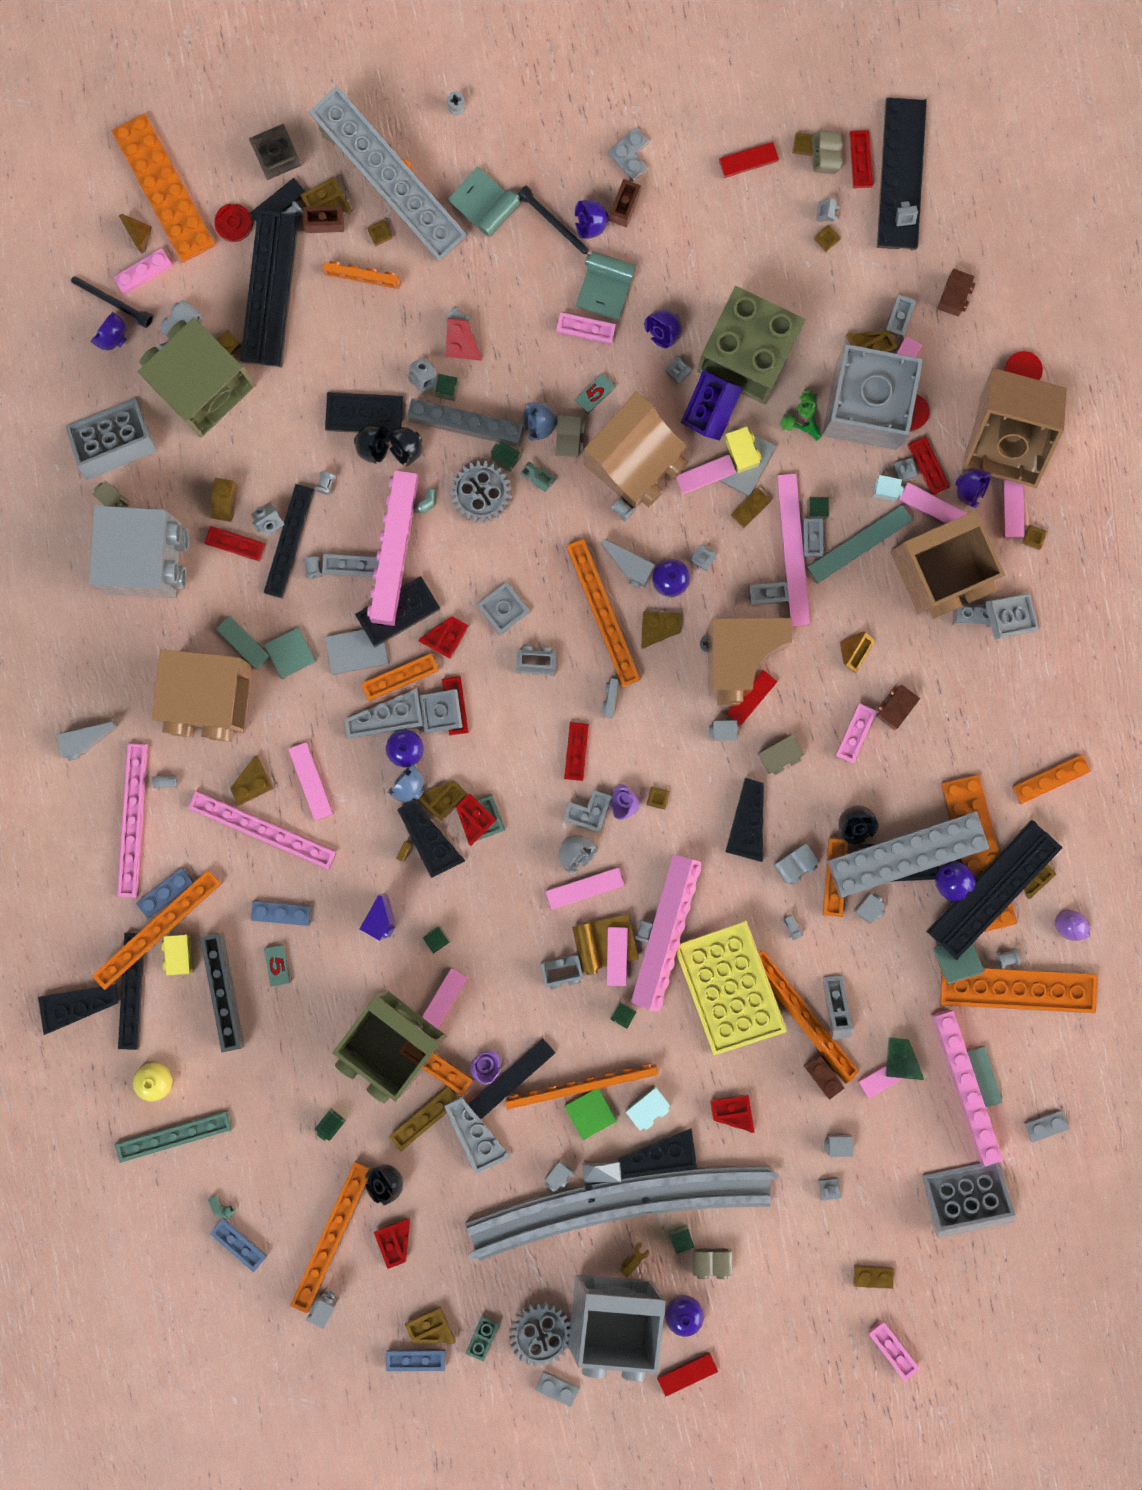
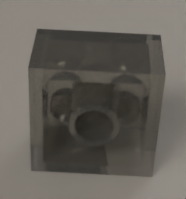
M284 123L249 138L267 180L302 166Z

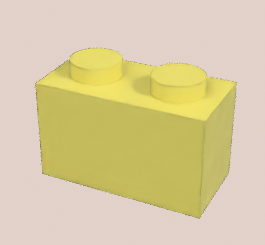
M748 427L725 434L724 440L736 473L759 466V460L762 459L759 449L754 447V434L748 430Z
M191 934L164 936V940L161 941L162 952H165L163 971H166V975L193 973Z

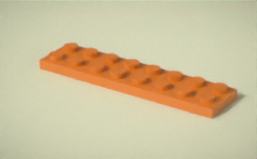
M143 113L111 130L181 262L184 263L215 247L216 245L146 114Z
M980 775L941 783L949 819L971 812L978 813L990 849L960 858V862L970 868L975 878L999 854ZM1012 902L984 932L1017 924Z
M984 968L983 974L947 984L941 970L940 1005L1096 1013L1097 974Z

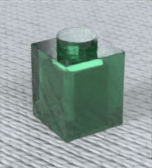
M439 374L435 389L436 398L455 401L459 385L458 378Z
M502 440L499 445L496 443L490 452L492 454V461L509 472L513 470L521 458L520 452Z
M809 497L807 500V519L823 518V520H826L829 517V497Z
M441 926L423 937L433 954L451 942Z
M619 1001L610 1016V1020L627 1029L636 1014V1010Z
M331 1108L314 1129L317 1131L316 1135L324 1141L326 1139L330 1141L346 1120Z
M687 1224L669 1231L676 1254L695 1248Z

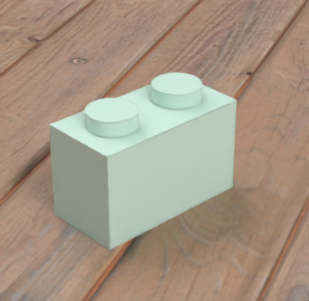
M654 1086L625 1109V1112L640 1131L643 1128L647 1130L654 1124L653 1120L658 1116L661 1118L669 1112L670 1103Z

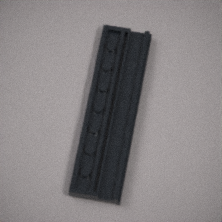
M886 98L877 248H905L910 250L918 248L927 99ZM909 201L910 207L917 206L916 224L896 225L897 209L902 208L901 202Z
M258 210L241 363L282 368L299 216L296 214L291 215Z
M1030 820L975 878L974 890L972 892L969 891L963 900L953 901L926 932L955 960H958L1063 847L1039 827L1035 821Z

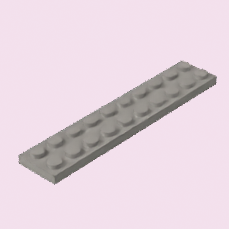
M338 86L334 87L309 111L314 120L438 261L467 236Z

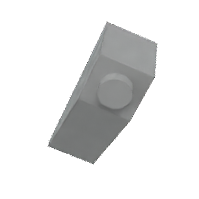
M603 539L602 547L624 576L630 580L629 583L637 588L640 586L644 587L655 564Z
M112 721L56 735L61 757L68 758V761L79 759V755L86 754L118 727L117 722Z
M842 975L823 977L832 1040L851 1038L853 1027Z

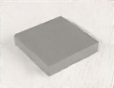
M507 582L477 604V607L499 635H502L530 613L529 609Z
M457 690L419 695L424 733L462 728Z

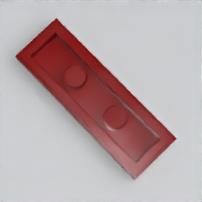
M869 130L850 131L853 189L872 188Z
M770 142L719 158V163L724 178L778 162L779 158L774 143Z
M926 436L908 444L907 446L931 495L934 496L949 489L950 485Z
M213 526L209 527L204 542L205 545L260 562L265 547L263 542Z
M762 670L753 682V690L747 696H743L744 702H741L740 705L732 706L726 714L741 726L778 681Z
M461 676L442 679L443 691L455 689L458 692L462 728L449 730V735L467 734L469 731Z
M570 722L564 775L566 780L583 781L589 724Z
M709 1352L658 1376L657 1380L665 1397L717 1373L718 1369Z

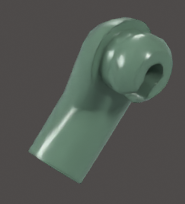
M426 489L425 499L414 505V510L417 513H426L434 507L436 490Z
M217 1195L208 1199L215 1216L229 1219L234 1215V1207L221 1205Z

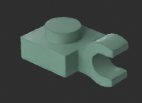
M531 462L525 465L527 469L521 471L523 477L531 478L530 481L544 492L557 480L545 469H537Z

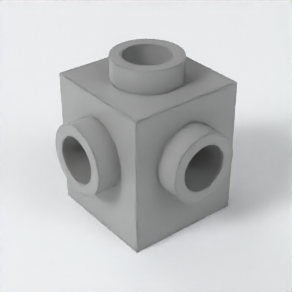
M426 358L416 360L409 365L408 379L412 385L416 386L420 393L437 385L436 369Z
M271 502L263 507H259L251 514L255 520L252 522L257 532L262 531L265 537L285 525Z

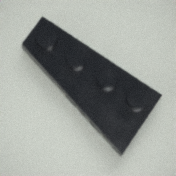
M744 778L725 850L726 853L763 862L764 783Z
M415 801L397 809L430 878L465 862V859L456 851L454 846L445 838L443 833L434 825Z
M116 984L110 985L106 990L102 987H95L38 997L43 1035L118 1004Z
M687 1129L617 1158L621 1167V1179L697 1168L692 1129Z

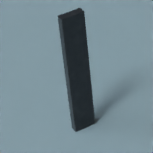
M295 484L264 594L283 599L314 494V489Z
M124 933V946L138 933ZM144 955L122 974L118 1049H139Z
M542 1038L468 1105L482 1119L556 1052Z

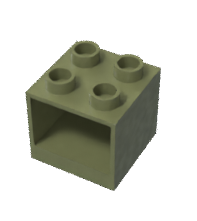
M735 285L701 354L697 373L701 374L703 370L725 378L743 387L741 394L765 405L806 319Z
M193 317L188 323L185 320H180L174 324L167 334L170 340L160 350L157 347H152L146 351L139 361L142 367L137 372L202 438L256 385L243 366Z
M384 990L374 996L332 1054L339 1058L335 1067L341 1073L351 1079H354L359 1074L370 1082L366 1090L371 1096L382 1103H386L389 1098L396 1102L408 1090L447 1035L422 1018L421 1015L388 990ZM406 1040L426 1054L418 1066L398 1053Z

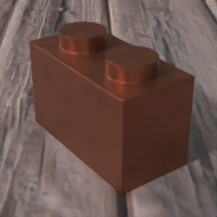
M623 179L609 214L610 222L627 228L640 195L641 185Z
M303 207V226L306 233L344 232V213L342 207Z
M953 268L949 274L937 309L955 316H959L962 311L965 312L969 301L966 300L967 296L972 294L975 283H973L975 276Z
M900 685L898 688L895 686L888 694L890 696L889 700L886 703L883 701L877 709L879 713L876 717L893 730L899 728L921 699L903 685Z
M819 1054L804 1065V1068L829 1100L845 1089Z

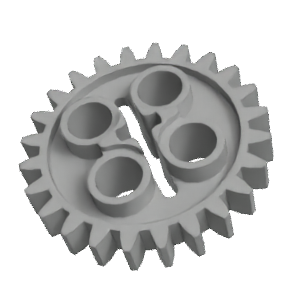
M477 461L476 466H473L470 462L469 469L462 466L464 472L457 471L459 478H452L456 485H450V488L455 490L450 493V496L456 498L451 502L452 504L458 503L455 510L462 509L460 516L462 517L467 514L468 521L471 517H474L475 523H477L478 518H481L482 523H484L485 518L488 517L489 521L492 522L493 515L499 518L498 511L505 513L503 506L509 507V503L505 500L511 499V496L507 493L511 492L512 489L506 487L510 484V480L504 481L507 476L506 473L500 475L501 468L494 470V463L488 467L487 461L484 462L483 466L480 465L479 461ZM481 475H486L489 479L485 483H480L478 478ZM471 478L476 481L481 490H484L485 497L490 501L491 506H488L482 495L478 494L477 488L470 480ZM465 486H471L473 488L471 493L465 494L462 492ZM493 490L499 492V496L495 499L489 497V493ZM476 501L483 502L484 505L481 509L473 507Z
M536 1302L535 1308L528 1304L529 1310L526 1311L522 1308L523 1314H516L518 1321H511L515 1328L509 1329L510 1333L514 1334L509 1336V1340L513 1342L510 1346L512 1349H516L514 1354L516 1356L520 1355L519 1359L521 1362L526 1359L528 1366L532 1361L536 1368L539 1362L543 1367H545L546 1361L553 1365L552 1359L555 1358L559 1361V1353L565 1355L563 1348H569L566 1341H569V1335L567 1334L570 1332L568 1327L570 1321L565 1320L567 1316L565 1313L561 1314L562 1310L559 1307L555 1310L554 1304H551L549 1308L546 1302L543 1303L542 1307ZM545 1318H550L549 1324L542 1325ZM534 1319H537L538 1326L542 1331V1337L547 1346V1350H544L543 1343L539 1338V1332L534 1323ZM527 1326H532V1330L529 1333H524V1329ZM552 1336H557L555 1342L549 1343V1339ZM539 1344L537 1350L531 1351L532 1345Z

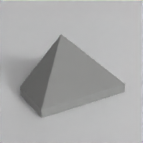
M620 1162L582 1163L584 1183L622 1182Z

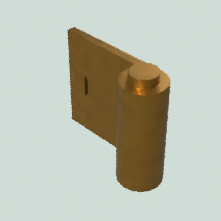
M629 914L572 926L582 972H586V975L598 973L597 969L607 966L608 927H628L627 962L639 959Z

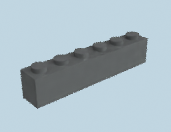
M412 398L407 415L408 421L515 447H520L524 430L523 424Z
M224 933L200 937L221 1053L241 1049L245 1045Z

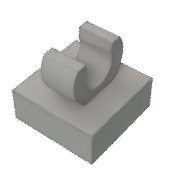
M829 198L820 201L816 220L819 222L838 220V217L834 216L835 211L840 210V207L836 205L837 200Z
M909 201L901 202L902 208L897 209L896 225L916 224L917 206L910 207Z
M678 357L665 369V372L679 384L692 372V369Z
M913 458L893 464L897 479L906 481L918 477Z
M700 545L691 562L707 571L717 554Z
M837 1177L818 1180L822 1201L841 1198L839 1179Z

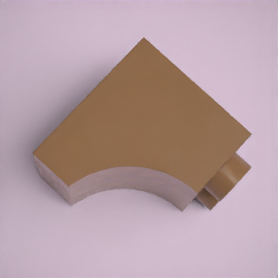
M992 368L980 396L976 420L964 454L963 468L968 470L981 469L991 473L990 476L1037 488L1064 431L1067 388Z
M635 391L585 447L584 466L617 495L622 496L623 500L632 508L636 509L641 502L649 508L663 492V489L657 485L666 474L675 479L689 463L683 457L687 445L663 422L654 406Z
M731 618L711 620L708 626V696H717V705L737 706L744 702L743 696H747L753 690L754 677L762 660L773 653L784 650L792 642V618Z

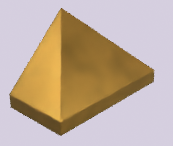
M124 214L118 215L141 254L145 252L152 226Z
M863 631L841 641L840 646L844 665L856 673L875 640Z

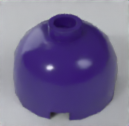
M594 200L577 202L575 216H578L579 223H575L579 236L582 239H591L601 235L609 221L607 211L599 202Z
M660 309L645 319V330L647 333L650 331L654 336L651 340L659 347L667 349L680 339L682 324L676 313L667 309Z
M112 311L90 342L106 351L113 350L117 346L121 348L127 340L124 337L126 333L124 321Z
M970 469L963 476L959 475L955 485L958 486L957 495L961 502L976 508L979 505V502H977L978 498H983L991 480L988 476L991 473L981 469Z
M664 560L653 571V586L661 595L671 598L680 596L686 591L690 583L689 570L679 560Z
M407 729L398 730L391 734L385 747L389 760L396 766L403 768L410 767L411 764H417L424 752V745L420 736Z
M952 861L944 864L939 868L935 877L936 888L948 901L963 900L969 891L972 892L976 884L975 876L970 868L961 862Z
M686 1295L672 1299L665 1311L666 1324L678 1336L688 1337L696 1334L702 1327L704 1320L703 1309L700 1303L693 1297Z

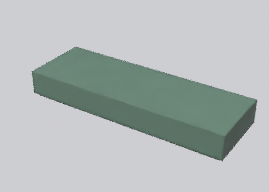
M231 616L216 628L256 670L270 658V655Z
M983 1046L967 1051L985 1107L1002 1103L986 1048Z

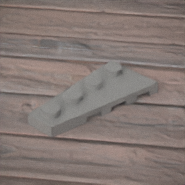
M413 689L406 694L399 695L376 707L344 719L347 739L423 727L418 689Z
M462 1096L444 1104L475 1174L510 1158L509 1153Z

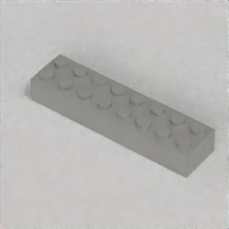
M971 812L826 861L838 897L842 898L990 848L978 813Z

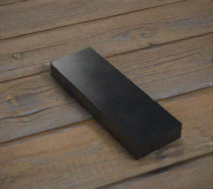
M292 178L251 211L250 215L257 222L258 210L284 212L292 205L293 201L297 202L302 198L301 194L305 193V191Z

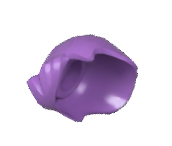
M618 784L614 787L613 799L610 803L613 816L616 819L623 820L634 815L639 810V801L636 794L625 784Z
M1063 910L1056 917L1055 928L1067 940L1079 941L1090 937L1089 931L1091 927L1081 913L1073 910Z
M485 1051L478 1054L472 1060L470 1073L478 1082L491 1084L498 1076L501 1059L496 1051Z

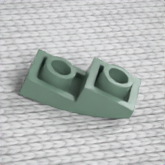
M481 1317L465 1354L484 1362L499 1324Z

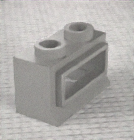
M962 604V607L953 610L952 625L969 623L987 624L986 627H991L986 605Z
M522 646V650H518L516 673L555 676L556 652H552V648H541V651H534L533 647ZM522 655L551 657L550 666L522 664Z
M578 955L540 964L545 987L550 986V989L560 988L561 983L566 982L569 985L580 983V979H583ZM576 965L577 974L549 980L547 971Z
M325 1290L323 1294L320 1293L306 1321L324 1329L339 1299L336 1297V1294L330 1290Z

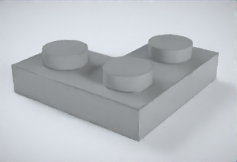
M637 127L608 151V155L632 182L647 170V166L636 154L648 145L649 141Z
M593 790L588 807L569 802L563 820L600 832L612 796Z

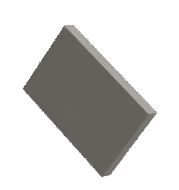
M755 434V442L753 444L755 449H759L762 458L759 460V466L718 480L748 497L776 445Z
M1030 593L985 602L995 640L1039 630Z
M364 630L325 637L332 675L389 664L385 642L374 648Z

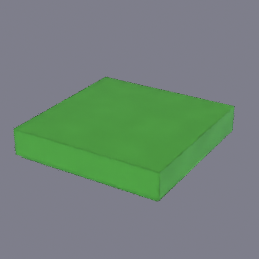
M600 1089L591 1090L564 1105L583 1140L617 1122Z

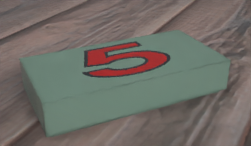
M602 373L575 398V401L589 414L615 389V386Z
M284 945L264 948L271 987L291 983Z

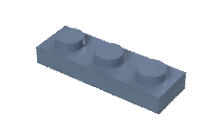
M181 868L136 904L148 919L183 893L194 881L185 869Z
M253 901L251 921L309 926L311 906Z
M224 1218L210 1233L211 1236L252 1272L267 1257L263 1251Z
M445 1349L387 1350L386 1371H445Z

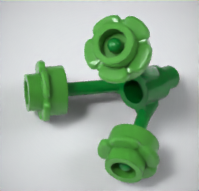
M813 390L802 392V396L799 397L801 403L797 407L799 414L802 417L808 418L809 421L802 426L795 423L796 417L788 413L787 416L783 415L780 426H783V431H791L792 427L801 429L804 432H808L817 441L822 436L814 419L816 397L818 395L816 393L813 394Z

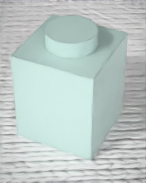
M879 475L876 478L873 497L895 502L903 493L902 479Z

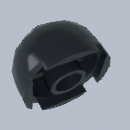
M367 425L363 427L354 438L357 454L363 460L377 464L376 462H382L389 448V445L386 444V435L389 433L388 429L380 425Z
M398 427L386 435L387 443L390 441L392 445L389 448L391 453L402 465L406 463L408 467L420 457L422 453V438L418 432H414L407 427Z
M860 805L851 806L843 811L838 823L842 837L845 838L846 842L852 844L866 842L865 839L869 836L872 838L876 834L879 825L874 813L867 807Z
M378 1165L368 1170L365 1175V1179L368 1178L366 1190L376 1203L381 1202L383 1205H387L395 1201L403 1190L402 1176L392 1165Z

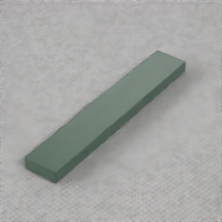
M901 505L808 566L807 569L818 584L913 520L904 506Z
M227 1110L115 1144L119 1162L121 1163L227 1132L233 1128Z

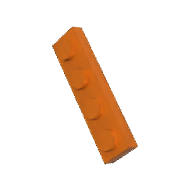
M335 261L324 262L322 270L327 276L399 289L400 286L399 276L392 272L378 273L377 270L372 268L363 270L355 265H348L347 267Z
M431 653L361 683L370 702L439 672V669Z
M1082 754L1025 780L1012 788L1019 803L1023 804L1091 771Z
M828 839L827 860L848 853V842L846 840ZM826 862L822 915L843 917L844 897H838Z
M406 1040L398 1052L417 1066L426 1055L408 1040ZM437 1053L433 1054L423 1070L462 1096L474 1080V1078Z

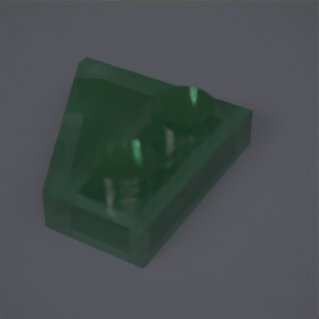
M888 1037L886 1077L924 1080L909 1039Z

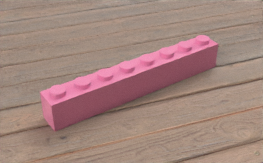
M394 471V477H390L389 488L392 489L391 494H388L386 499L388 512L384 513L383 516L385 530L381 531L380 534L382 548L381 550L378 549L377 552L379 566L374 570L376 583L375 587L372 586L370 594L373 601L372 605L368 606L367 616L370 617L372 623L395 625L419 481L416 473Z
M673 854L631 1000L632 1004L655 1011H660V1007L663 1005L664 993L669 985L670 972L674 967V958L680 946L681 934L685 929V919L690 911V902L696 890L695 884L701 872L702 862Z
M947 1009L932 1014L931 1017L979 1162L983 1166H988L1003 1161L954 1011Z

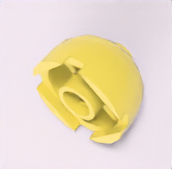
M157 1062L143 1065L134 1075L132 1082L133 1090L142 1100L149 1102L159 1101L167 1096L172 1089L173 1078L171 1077L170 1070L165 1065Z

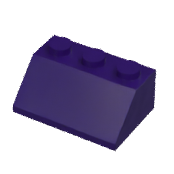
M703 370L681 423L705 437L720 441L743 387Z
M383 893L377 896L359 930L379 941L390 937L395 929V926H393L395 920L387 894Z

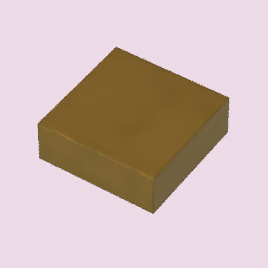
M796 132L793 153L811 156L813 135Z
M384 220L367 227L375 247L392 239Z
M828 224L814 237V240L825 252H828L841 238Z
M1028 525L1022 544L1040 550L1047 531Z
M651 787L646 805L665 810L670 791Z
M404 841L396 859L402 862L405 861L412 844Z

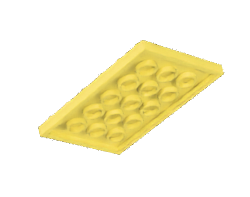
M747 921L680 943L676 953L714 1056L787 1032Z

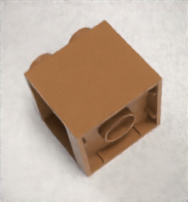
M977 510L912 538L891 551L917 613L920 614L929 610L933 619L962 607L959 596L963 594L967 603H971L998 591L994 580L1005 576Z
M160 649L152 720L163 723L162 733L194 738L195 728H202L201 737L232 742L233 732L244 733L252 665L238 657Z

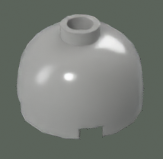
M581 835L571 838L567 837L561 843L559 859L568 873L577 872L578 866L582 864L584 867L592 860L597 852L595 850L597 846L590 839Z

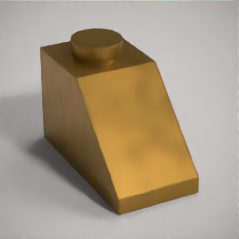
M215 477L211 495L212 519L231 522L238 486L234 481Z

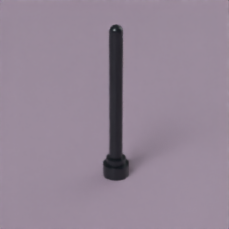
M527 185L519 191L520 201L529 203L581 253L588 254L589 249L533 197L534 194Z
M74 276L71 278V282L76 286L136 318L139 325L148 328L152 323L153 315L147 311L139 312L78 277Z

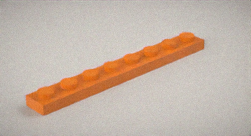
M582 539L567 545L566 548L622 688L640 681L585 540Z
M207 870L101 966L92 977L106 990L222 883L210 870Z
M761 950L758 952L775 996L845 1084L849 1083L859 1072L857 1067L838 1043L832 1040L830 1033L765 951Z
M652 1063L641 1065V1069L633 1070V1067L626 1068L619 1074L608 1072L598 1079L595 1076L584 1078V1082L569 1081L565 1083V1086L559 1088L558 1085L546 1087V1091L539 1092V1089L528 1091V1095L524 1096L513 1094L508 1096L509 1099L505 1101L506 1109L509 1110L658 1075L656 1065L652 1066Z
M354 1161L290 1304L291 1307L308 1314L368 1178L365 1179V1175L372 1168Z

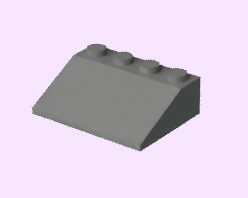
M136 397L66 426L77 467L86 480L157 452L153 437Z
M999 1162L988 1166H983L980 1163L922 1176L937 1238L1014 1222L1016 1215Z

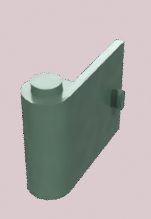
M477 166L447 201L487 237H491L519 206L520 197L513 190L504 191Z
M592 251L591 255L588 254L586 257L585 265L588 266L575 307L619 320L636 264Z

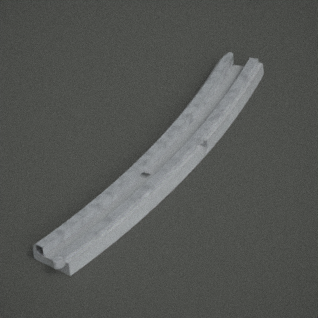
M770 1166L703 1167L622 1179V1182L591 1183L554 1192L467 1221L465 1226L475 1247V1250L469 1254V1258H478L481 1261L501 1252L550 1236L611 1221L644 1216L647 1213L659 1214L726 1207H770V1180L777 1179L779 1175L771 1171Z

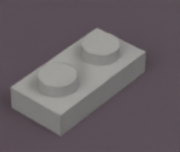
M898 294L885 331L903 338L916 300Z
M823 518L803 519L804 558L823 557Z
M788 583L749 585L750 605L789 602Z
M611 678L610 683L606 682L604 694H608L607 702L603 701L602 713H605V718L612 719L618 679Z
M1062 1110L1024 1123L1031 1142L1069 1130Z
M543 1371L536 1391L571 1407L579 1387Z

